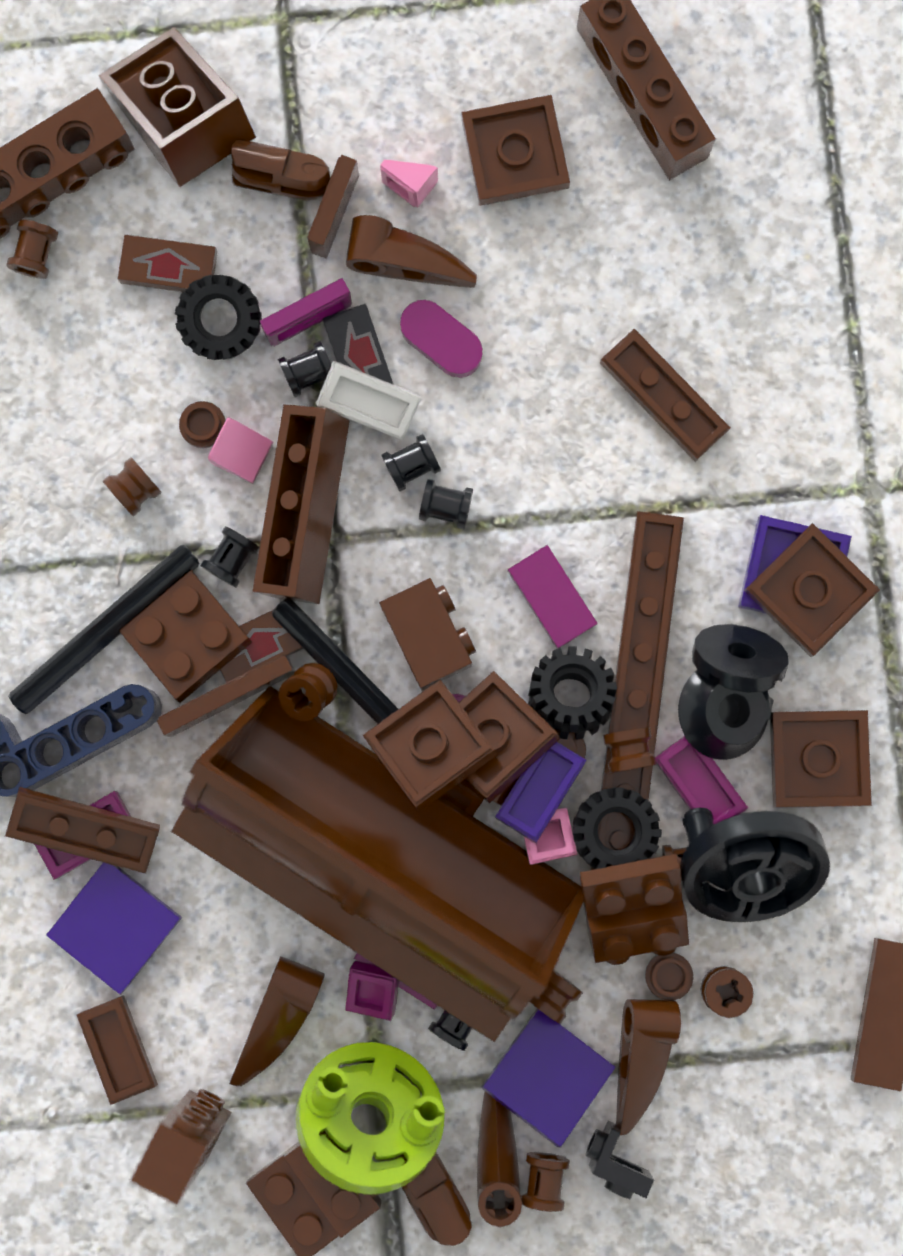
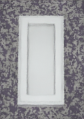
M333 361L316 405L320 408H327L352 421L404 440L421 397L413 392Z

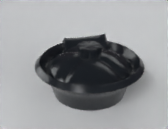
M696 670L685 683L679 698L678 716L684 736L693 748L707 757L727 760L742 756L750 751L764 734L768 720L771 717L774 700L769 696L768 690L752 693L729 690L719 685L720 678L709 674L707 679Z

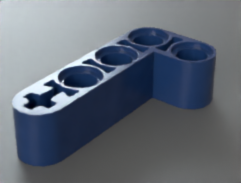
M130 684L123 686L24 741L20 738L10 719L0 714V796L17 797L19 787L35 790L151 727L161 715L162 704L160 698L154 691L141 685ZM133 696L147 701V704L141 707L142 717L126 714L117 719L109 711L110 708H112L113 712L117 713L129 710L133 706L131 700ZM98 716L105 723V734L98 742L92 743L85 735V726L90 719ZM56 739L62 745L63 756L56 765L51 766L45 761L43 751L48 742ZM13 762L19 767L21 776L18 784L10 789L5 786L1 777L4 767Z

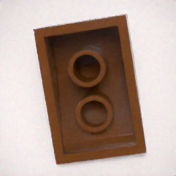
M175 27L98 75L101 82L158 162L179 187L232 154V144L236 140L252 141L256 138L239 97Z

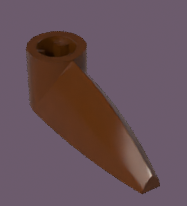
M359 215L352 219L346 257V266L349 269L363 274L393 279L475 288L477 274L456 256L436 243L416 234L395 228L390 221L381 217Z
M280 956L230 1080V1085H244L264 1071L284 1052L310 1014L325 973Z
M627 999L625 1001L620 1038L616 1124L621 1131L620 1135H627L638 1123L652 1102L663 1079L672 1044L678 1042L681 1031V1014L679 1005L675 1000Z
M484 1091L477 1155L478 1208L485 1222L492 1226L504 1227L517 1220L522 1208L515 1134L510 1110ZM499 1189L504 1190L507 1198H512L510 1203L505 1201V1208L501 1209L495 1208L493 1201H486L488 1195L493 1198V1191Z

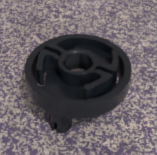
M694 808L686 812L684 818H682L689 843L680 863L685 894L690 904L697 911L708 917L728 922H754L782 916L814 897L828 878L830 861L823 837L811 822L800 816L778 811H758L733 816L714 824L713 814L709 809ZM709 881V882L712 883L713 885H715V886H717V887H719V888H721V889H725V891H722V890H719V889L713 887V886L710 885L708 882H707V883H704V884H703L702 882Z

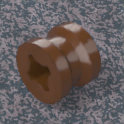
M132 457L124 462V469L119 474L109 475L103 480L106 487L133 517L141 511V504L148 498L155 499L162 493Z
M306 663L282 683L279 688L278 699L287 715L295 720L311 721L322 712L323 708L334 700L337 695L338 685L329 669L321 664ZM301 688H304L306 690L305 694L302 692Z
M650 727L603 735L604 744L610 748L612 757L608 763L609 773L657 765L655 755L649 751L648 741L652 737Z
M728 966L715 967L707 972L702 979L700 988L702 999L706 1006L719 1016L726 1018L739 1017L751 1006L754 996L752 984L747 976L738 970Z
M554 970L539 998L533 996L530 1003L545 1015L561 1024L566 1017L565 1009L572 1001H578L583 992Z

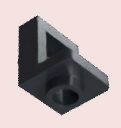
M607 1121L603 1131L599 1129L594 1131L586 1150L585 1156L591 1158L589 1166L592 1174L607 1180L604 1187L621 1197L631 1199L633 1193L647 1198L654 1182L650 1171L612 1154L621 1131L617 1124Z

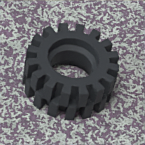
M208 275L189 284L186 291L181 293L179 304L175 308V315H177V323L175 325L177 331L182 336L181 340L186 346L188 345L193 350L192 352L198 356L201 355L211 360H225L242 354L250 348L261 329L259 321L262 320V312H260L257 297L254 296L246 284L231 276ZM219 298L228 301L236 311V325L227 335H212L202 325V309L206 303L213 299Z
M568 646L567 655H563L561 648L552 651L551 659L547 655L540 659L539 668L535 666L532 673L528 694L530 696L528 705L553 729L560 730L559 738L566 740L568 739L569 732H575L576 740L584 739L587 730L591 736L598 732L600 724L604 726L609 719L617 691V682H613L615 674L612 668L604 669L606 660L601 656L596 661L591 660L593 651L586 648L583 656L576 655L577 646ZM566 679L580 681L589 689L590 699L580 707L563 705L555 697V686L560 681Z
M608 788L590 795L579 806L572 824L574 842L580 857L592 868L599 869L650 859L653 854H656L659 848L657 845L659 837L661 838L662 829H659L658 821L660 819L648 799H644L639 793L624 788ZM612 812H621L627 815L632 820L635 828L632 842L621 850L608 849L601 843L598 837V825L601 819Z

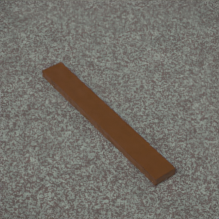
M637 511L615 675L617 691L610 714L608 734L650 727L652 737L648 741L649 751L654 754L684 517ZM606 746L601 790L608 788L633 790L649 801L653 766L609 773L608 763L612 757L610 748ZM621 812L607 814L598 825V837L601 843L608 849H624L634 838V824L627 815Z

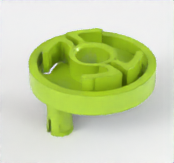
M361 1042L333 1051L314 1067L298 1099L296 1131L306 1158L326 1180L350 1192L381 1194L407 1185L426 1168L437 1151L443 1135L445 1108L434 1079L414 1057L390 1045ZM360 1061H373V1063H361L352 1066L346 1065L341 1068H338L344 1064H352ZM395 1068L403 1072L414 1084H416V1086L412 1085L409 1082V1080L406 1079L402 1074L397 1072ZM363 1104L377 1107L385 1117V1130L378 1135H369L361 1132L352 1121V1110ZM325 1131L335 1144H337L340 1148L344 1149L345 1151L348 1150V1153H344L341 1150H339L327 1138L325 1134L319 1136V1133ZM403 1154L406 1157L407 1162L404 1164L405 1160L402 1157L386 1162H375L372 1160V1158L374 1155V1158L376 1160H383L394 1158Z

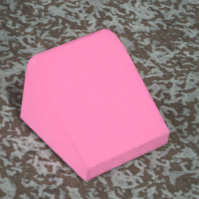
M385 159L380 164L382 183L413 207L416 206L418 208L438 182V168L432 165Z
M228 417L209 453L208 460L212 465L253 484L273 445V441Z
M567 808L557 809L537 843L524 837L530 865L577 855Z

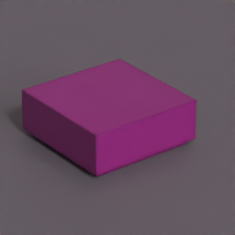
M354 961L349 971L345 1011L391 1021L396 1011L399 980L376 965Z

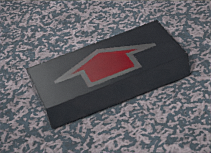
M366 304L322 318L336 362L393 384Z

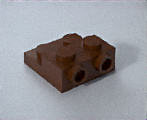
M676 854L580 872L587 931L595 963L606 961L612 965H620L628 961L630 956L651 952L656 955L666 956L672 954L677 947L689 945L687 913L682 899L681 874Z
M325 1131L319 1133V1136L325 1134L327 1138L339 1150H341L344 1153H348V1150L345 1151L344 1149L340 1148L337 1144H335ZM299 1142L246 1182V1185L297 1256H313L338 1236L342 1238L378 1211L382 1201L378 1196L379 1194L350 1192L326 1180L310 1164Z

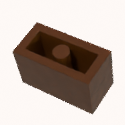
M428 578L379 602L421 691L427 689L439 679L443 681L472 667V661L469 656L476 653L475 647L465 627L458 630L455 629L448 613L456 609L444 585L435 588L431 578Z

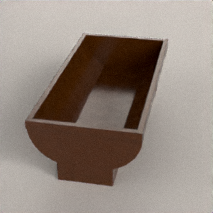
M269 686L195 761L190 770L193 777L182 799L184 809L171 832L495 1042L510 1019H516L533 996L539 998L546 989L584 902L582 887L545 862L530 865L526 850L442 796L418 812L374 752L318 716L311 721L304 722L293 719L281 707L278 699L279 691Z

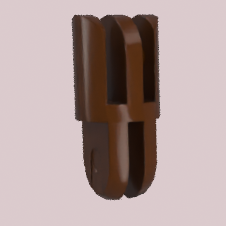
M236 140L232 144V184L234 186L305 201L316 200L324 196L330 180V169L324 160L314 155L247 140Z
M435 1152L426 1168L413 1181L403 1186L402 1189L428 1236L442 1245L455 1246L462 1243L470 1234L472 1228L470 1212L439 1155ZM403 1154L395 1157V1159L402 1157L405 1160L404 1164L407 1162Z

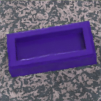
M556 742L521 774L496 814L495 819L532 842L537 843L587 760Z

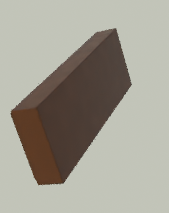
M635 328L600 360V364L695 462L730 430L731 427Z
M281 654L158 717L157 723L164 736L173 737L267 689L269 686L292 676L295 669L290 659L286 655Z
M19 787L5 837L146 874L160 825Z
M874 938L850 1080L855 1083L901 1091L903 1084V943Z

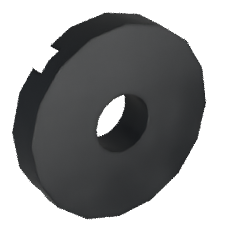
M734 624L714 625L703 629L695 638L692 650V663L701 675L708 679L709 674H712L714 677L720 678L719 685L724 688L746 693L764 692L774 688L776 681L781 680L782 682L785 678L789 664L788 653L780 642L759 630Z

